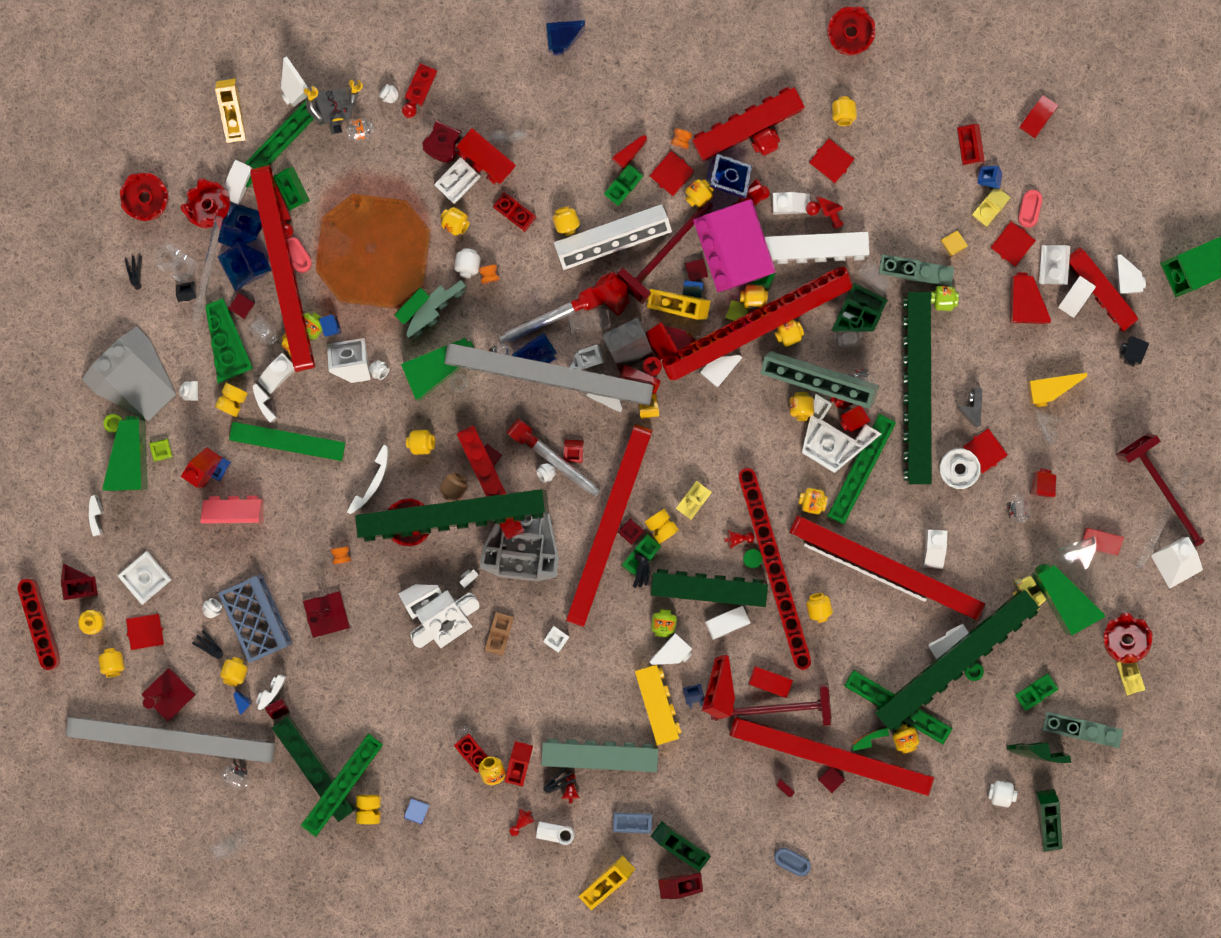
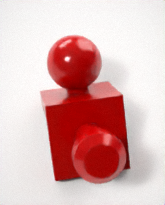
M755 179L746 190L740 188L734 190L739 200L733 202L732 205L752 199L754 206H756L761 200L769 197L770 190L768 187L762 186L759 180Z
M817 196L815 197L817 202L811 201L806 205V212L809 215L814 216L821 211L825 217L830 215L833 229L843 227V221L839 219L837 214L838 211L843 210L840 204Z

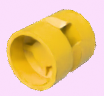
M225 383L221 391L223 396L218 398L214 407L237 417L241 410L240 403L245 402L248 393L229 383Z
M665 508L644 522L650 531H654L653 536L659 544L679 531L676 524L669 521L670 516Z
M356 795V807L359 810L356 812L355 823L380 824L381 812L378 811V808L381 807V796Z

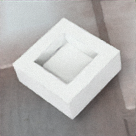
M468 569L460 576L462 578L460 584L465 588L480 574L475 569L472 571Z
M553 626L543 642L559 653L569 639V636Z

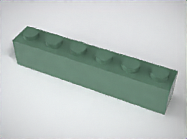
M772 351L765 355L760 373L869 409L875 404L880 386Z
M547 738V742L543 741L541 766L657 772L658 747H654V744L643 743V747L635 746V743L624 742V746L616 745V742L605 741L604 745L597 744V741L585 740V744L578 743V740L566 739V743L558 742L556 738Z

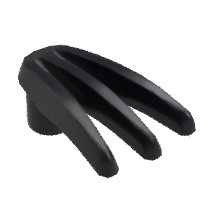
M141 255L138 258L137 272L135 257L132 256V272L128 259L125 258L130 284L136 290L142 287L140 283Z
M637 553L635 560L639 564L633 587L636 588L638 585L641 588L643 583L645 586L648 585L650 567L647 557Z
M202 630V633L212 645L199 635L196 638L209 649L194 641L192 644L216 659H220L223 656V651L206 631Z
M567 767L561 769L544 785V792L550 794L575 782V779H571L558 785L571 776L572 772L555 781Z

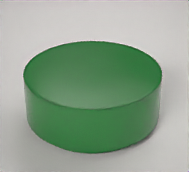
M749 549L743 555V562L749 568H757L762 563V555L756 549Z
M977 663L971 669L967 667L964 670V674L967 679L978 681L983 677L984 669L980 663Z

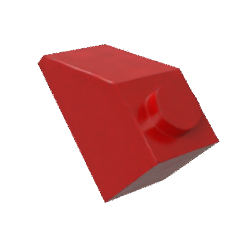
M613 271L602 276L592 288V291L617 316H620L629 304L627 286Z
M859 405L842 414V420H840L844 430L849 429L850 432L870 422L863 407Z
M1040 468V471L1034 472L1030 494L1055 498L1056 475L1051 474L1052 470Z
M514 742L505 777L506 783L523 787L533 745Z

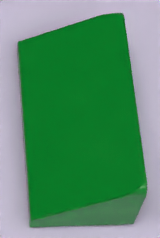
M294 167L286 168L273 176L289 211L310 201Z
M419 288L394 316L402 324H405L430 298L429 293Z

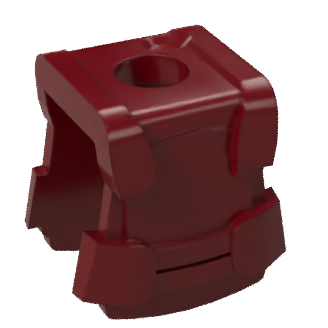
M437 119L433 126V131L422 142L423 151L432 158L444 163L454 161L456 155L454 150L463 132Z

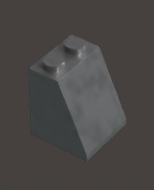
M638 318L602 335L619 372L624 365L631 367L653 356L652 349Z

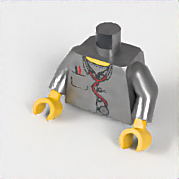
M350 80V90L349 88L318 92L314 86H311V92L307 88L303 90L304 94L308 96L306 97L307 112L319 125L329 124L331 135L343 133L341 122L350 119L354 111L358 92L363 87L360 80H358L356 86H354V81Z

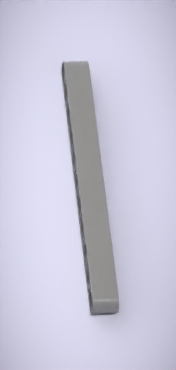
M455 344L447 345L444 364L643 405H650L653 385Z
M68 716L65 736L269 763L273 762L275 750L274 742L265 743V741L253 739L249 741L245 738H227V736L221 735L210 736L206 733H189V731L182 730L171 731L167 728H151V726L144 725L132 726V724L119 722L117 724L112 721H94V719L89 718L78 719L74 716Z

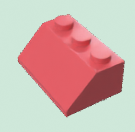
M208 496V500H203L201 523L264 522L263 499H259L258 496H247V500H239V496H228V500H220V496Z

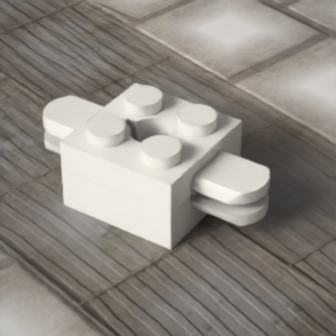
M447 590L417 610L416 614L422 625L410 632L413 644L421 648L434 639L438 646L442 648L472 628L467 616L479 609V602L475 595L467 593L455 601Z

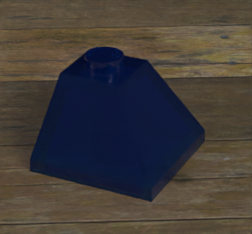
M585 20L546 23L549 53L553 52V55H563L564 51H568L585 32Z
M716 154L709 164L706 181L711 188L745 199L747 197L752 165Z
M232 202L226 217L220 224L218 243L238 248L257 240L262 230L259 211Z
M241 241L217 257L235 291L262 278L272 270L262 252Z
M542 333L513 353L512 356L550 364L556 360L555 355H557V352L546 335Z

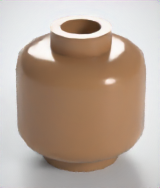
M457 472L447 474L440 485L442 497L449 502L461 500L468 489L467 479Z

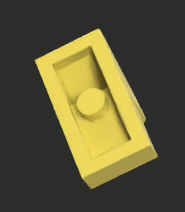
M993 188L972 216L987 227L1011 197L1001 189Z

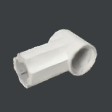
M539 821L536 838L568 845L574 840L575 831L570 826ZM564 830L569 831L571 839L564 840L561 837V832Z

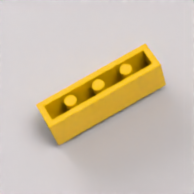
M651 665L635 670L657 745L679 739L678 734L681 733L679 723H674L673 715H676L673 704L669 705L667 697H670L667 685L663 686L661 680L665 678L662 667L658 668L657 665Z

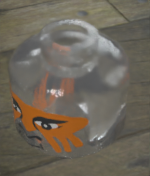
M366 117L350 120L348 126H346L349 141L352 140L354 144L370 141L372 133H375L373 122H368Z

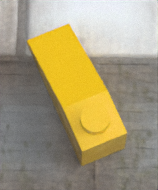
M236 79L216 81L215 90L226 142L246 140Z
M650 289L651 295L648 298L647 308L697 320L708 318L711 300Z
M1087 373L1027 382L1030 404H1036V408L1048 406L1047 402L1055 400L1087 377Z
M622 855L578 897L592 911L626 882L636 868Z

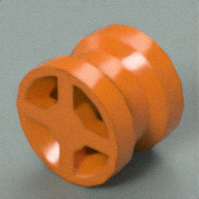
M675 128V136L671 139L670 144L688 149V142L693 134Z
M497 265L479 268V273L482 275L481 284L500 280L496 273Z
M349 546L330 549L334 557L332 560L333 565L352 561L348 554Z

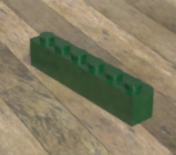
M657 569V573L653 572L651 596L766 607L768 584H764V580L761 579L745 582V578L742 577L726 580V576L714 575V578H707V574L703 573L687 576L688 572L676 571V574H668L669 570Z
M289 715L273 726L272 730L321 797L334 780V777ZM347 796L333 814L337 822H340L356 810Z

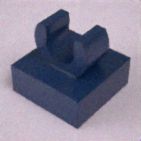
M701 684L683 688L686 705L693 708L692 703L699 702L700 706H703L705 697Z

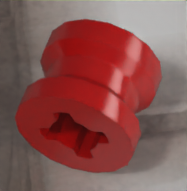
M649 357L643 363L644 373L650 376L658 375L662 369L661 361L656 357Z

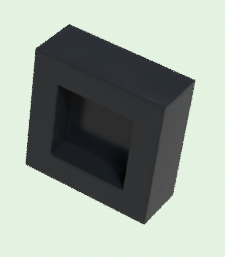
M194 281L176 285V298L178 302L197 298Z

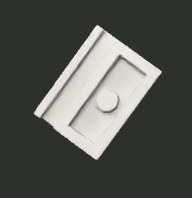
M460 157L434 186L455 205L481 176Z
M1042 245L1039 284L1068 285L1070 246Z

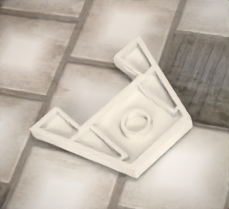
M816 394L814 399V415L809 420L802 454L835 473L878 438L881 433L865 424L856 439H852L823 421L832 403Z

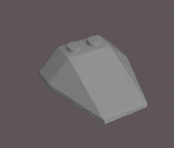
M137 326L119 338L91 365L82 378L95 394L147 421H150L176 395L151 340Z
M544 514V518L532 519V516L525 517L524 521H520L525 532L510 539L505 537L500 524L494 525L482 548L480 569L498 577L541 581L557 577L559 557L549 514Z

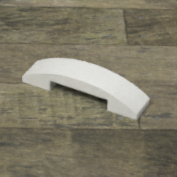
M383 445L375 460L381 466L364 498L356 495L347 513L353 514L361 509L379 489L388 467V446Z

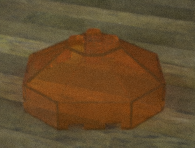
M352 193L322 217L315 271L340 303L395 310L419 288L425 287L432 232L407 200ZM375 244L374 250L376 252L373 254L371 252L367 253L366 250L368 248L366 245Z

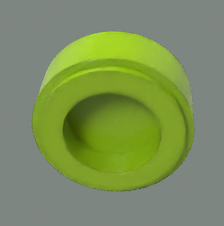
M116 414L108 415L103 422L105 430L110 433H116L119 420L123 419Z

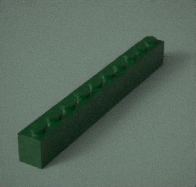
M908 292L902 301L903 308H906V316H903V327H906V335H903V347H906V354H903V366H906V373H903V385H906V393H903V404H906V412H903V423H906V431H903V442L907 443V450H903V461L907 462V469H903V480L907 481V485H931V292Z
M539 489L355 515L357 538L364 539V542L376 541V537H382L383 540L393 539L394 535L401 534V537L413 536V532L430 534L431 530L438 529V532L450 531V527L456 526L457 529L469 528L468 525L476 524V527L487 526V522L493 521L494 524L506 523L507 519H513L514 522L524 521L525 517L532 516V519L544 518V514H549L547 491Z
M1022 588L874 710L876 715L890 731L893 728L897 730L904 724L903 720L908 716L911 718L918 713V708L922 704L925 706L934 699L933 695L937 692L942 693L949 687L947 684L950 681L958 680L963 675L962 671L967 667L969 669L974 667L978 663L977 659L982 655L985 657L993 651L992 647L996 643H1003L1008 638L1007 634L1012 630L1014 632L1019 630L1023 626L1022 622L1027 618L1030 620L1038 614L1037 610L1040 607L1026 590Z

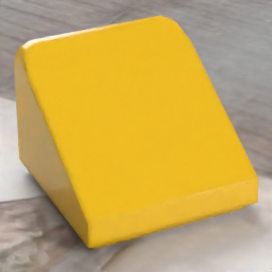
M958 231L941 240L950 257L968 247Z
M652 394L650 405L638 404L641 419L659 416L656 394Z

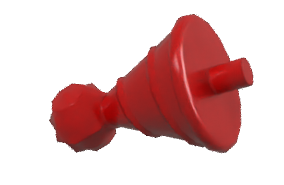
M728 530L727 538H724V542H728L729 548L732 549V547L745 540L748 543L753 542L755 536L752 532L742 535Z
M572 772V775L566 778V780L575 779V774ZM573 783L566 786L561 797L562 799H569L570 804L573 803V799L580 798Z
M519 809L516 825L509 829L511 836H517L520 828L534 822V818L530 815L532 813L530 810L526 812L523 809Z

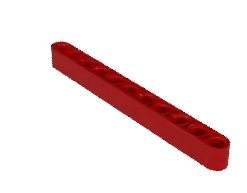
M270 165L251 169V179L295 372L315 368L314 357L273 173Z
M835 268L764 305L762 308H758L666 356L662 360V365L668 379H680L849 291L853 287V283L847 268Z
M637 424L633 427L569 610L567 622L581 627L585 626L653 431L649 428Z
M744 468L739 472V482L792 659L798 669L805 670L811 665V657L757 477L752 469ZM749 471L752 473L753 478L750 482L742 480L743 472ZM751 489L758 492V498L754 501L749 500L747 497V493ZM756 508H761L764 512L763 517L760 519L753 517V510ZM762 526L769 529V534L766 537H760L758 534V530ZM766 545H772L775 549L771 556L764 553ZM773 563H777L780 566V571L777 574H772L769 571V567ZM777 582L785 583L786 588L783 592L775 590ZM784 600H788L791 603V608L787 611L780 608V604ZM788 619H795L797 625L793 629H788L786 621ZM793 638H801L802 645L800 647H793L791 644ZM799 656L807 657L806 665L800 666L797 664Z
M796 515L789 530V533L830 551L839 557L847 559L976 621L979 620L986 603L798 515Z
M734 717L729 736L926 796L930 795L935 778L917 771L904 769L894 764L890 765L874 758L871 759L864 755L854 754L841 748H834L831 745L815 742L808 738L798 737L788 732H781L765 725H758V723L742 720L738 717Z

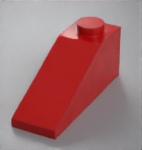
M728 655L716 657L714 660L701 710L718 719H723L731 716L734 711L733 705L735 701Z

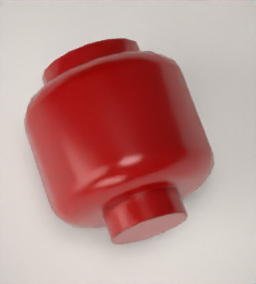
M765 128L752 136L753 142L751 146L755 153L759 152L762 156H766L779 148L778 143H780V139L774 129Z

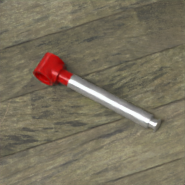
M590 287L580 292L578 299L504 332L505 335H499V340L502 345L506 342L510 343L583 308L585 311H589L604 304V302L592 291L593 287Z
M519 418L506 431L520 445L527 444L585 492L591 493L594 498L598 496L601 489L598 490L593 482L532 435V429Z

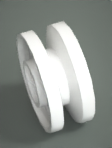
M963 448L948 451L942 457L939 464L940 475L943 481L956 489H965L972 486L980 475V463L977 457L971 451ZM959 463L965 466V470L961 474L955 472V466Z

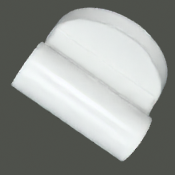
M185 381L180 386V396L185 401H198V381Z

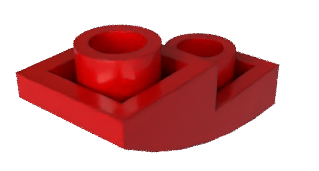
M1043 95L1019 128L1033 138H1036L1059 105Z
M505 192L493 206L496 211L524 232L536 219L533 213Z
M754 666L748 685L787 698L793 680Z
M468 733L457 741L454 747L477 774L479 772V764L488 755Z

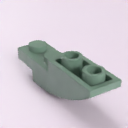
M881 254L878 274L920 283L952 286L954 267Z
M462 280L447 291L441 285L429 295L430 298L415 313L406 334L409 339L412 337L414 339L418 338L424 333L422 329L427 326L431 328L439 322L437 318L440 315L436 310L438 308L443 310L450 304V299L453 297L457 299L465 293L464 289L467 287Z
M1052 712L1046 713L1043 731L1115 748L1120 747L1123 729Z

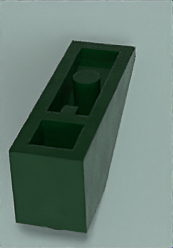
M1055 789L1036 791V806L1043 851L1063 849L1060 801Z
M663 821L660 822L651 835L661 847L699 872L711 857Z

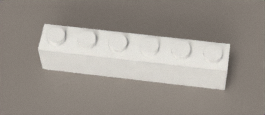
M661 204L556 241L554 245L562 268L566 270L672 232L667 214Z
M868 232L765 237L772 261H777V264H788V260H796L798 264L807 263L808 259H815L816 263L827 262L826 259L834 258V262L846 261V258L853 257V261H861L869 256Z

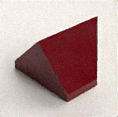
M63 563L61 574L63 600L98 595L95 576L90 577Z

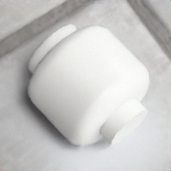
M464 248L456 255L454 269L460 273L461 277L471 278V275H476L479 272L481 257L477 254V251Z
M996 781L990 785L988 799H991L993 805L1008 808L1012 802H1016L1018 791H1014L1012 783Z

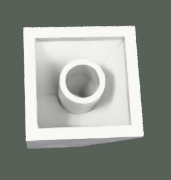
M286 56L283 58L281 90L284 93L281 96L287 105L291 103L294 107L308 97L304 94L303 90L305 88L309 90V88Z
M365 338L327 344L328 369L330 373L351 383L371 380Z
M1182 537L1151 555L1169 589L1203 570L1199 555L1189 537Z

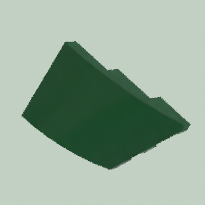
M853 283V287L850 289L831 331L874 332L888 300Z
M1046 741L1006 745L1008 751L1022 757L1054 763H1071L1070 755L1065 752L1050 754L1049 743Z

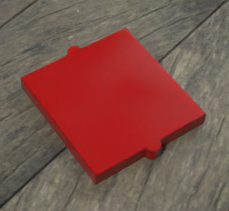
M828 138L824 145L817 149L816 155L809 163L833 183H836L842 174L847 172L846 169L855 159Z
M670 151L649 176L659 184L660 188H664L670 195L674 196L695 171L685 163L684 159L681 160Z
M1011 221L990 248L998 253L1001 259L1007 260L1016 267L1036 240L1028 235L1025 229L1019 228Z
M662 322L645 332L650 347L659 360L678 350Z
M989 428L978 436H974V439L963 446L964 449L971 451L977 457L982 474L991 467L997 466L999 461L1008 456Z
M159 613L126 619L128 630L126 635L129 636L131 650L164 645L162 633L164 628L161 627Z

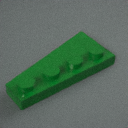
M224 298L205 305L217 374V384L254 369Z

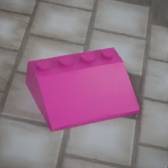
M752 199L693 220L717 293L731 290L776 273Z

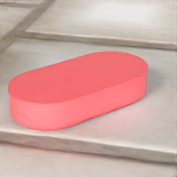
M1037 190L1027 191L1022 199L1018 221L1025 228L1033 227L1038 221L1042 195Z
M288 238L294 269L300 273L307 272L312 265L311 258L297 238Z

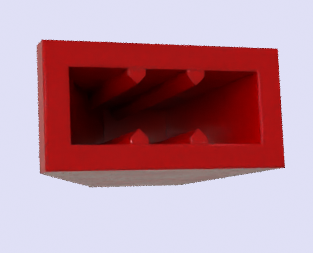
M1025 272L1016 273V276L1011 277L1010 323L1050 324V315L1034 277L1028 276V273Z
M206 447L188 463L180 477L196 488H204L221 462L222 457Z

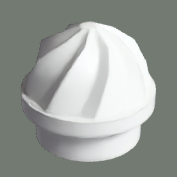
M386 84L381 90L379 97L382 98L383 102L393 103L398 99V91L393 85Z
M378 360L370 365L369 370L373 378L382 380L388 375L390 369L385 362Z
M549 463L541 464L539 469L536 470L537 476L543 483L552 481L556 475L555 467Z
M210 598L203 603V614L208 618L216 617L221 613L222 605L216 599Z

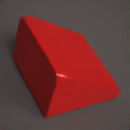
M565 439L563 459L566 462H583L584 440Z

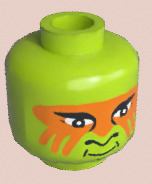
M937 286L935 292H931V303H934L936 310L952 311L954 307L958 306L959 292H956L954 287Z
M315 312L312 315L305 313L304 317L309 339L316 340L323 331L319 321L322 317Z
M660 609V613H654L652 616L651 630L655 632V636L670 637L676 631L677 617L671 614V610Z

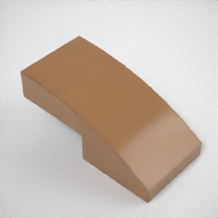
M498 612L495 613L485 647L486 652L503 656L514 617Z

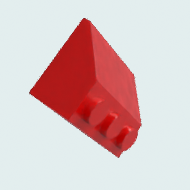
M473 128L469 130L456 146L458 150L456 153L464 160L468 158L472 161L471 166L479 173L481 171L485 172L488 175L486 179L493 185L496 183L500 185L516 167L512 161Z

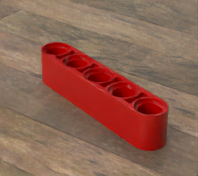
M1081 247L1071 253L1069 258L1071 270L1078 278L1081 276L1096 286L1092 292L1096 297L1095 300L1102 309L1105 308L1107 310V315L1114 323L1119 325V330L1124 332L1137 322V315Z
M23 579L18 583L17 590L39 663L45 670L55 669L60 664V656L39 586L34 579ZM26 582L32 585V590L29 593L24 589ZM31 601L37 603L38 607L35 611L30 609ZM37 619L43 622L41 629H37L35 626ZM43 637L48 639L49 642L46 648L41 645ZM48 656H51L54 659V664L52 666H49L46 663V658Z

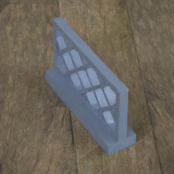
M262 574L218 593L249 663L293 644ZM249 583L253 589L251 597L242 594L244 586ZM229 592L236 594L235 603L227 602L225 594ZM240 596L250 600L247 609L237 606ZM252 602L260 605L259 614L250 611ZM236 609L245 612L242 622L234 618ZM248 614L257 617L254 627L245 624ZM260 619L267 621L269 625L267 632L257 628ZM243 627L253 630L250 640L242 636ZM256 632L265 635L262 644L253 641ZM268 636L275 639L277 647L271 649L265 646ZM251 644L260 647L259 654L253 658L249 652Z

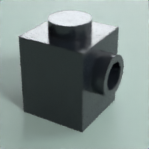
M1134 336L1128 337L1126 343L1123 342L1119 353H1121L1120 358L1124 360L1123 363L1131 367L1141 365L1149 343Z

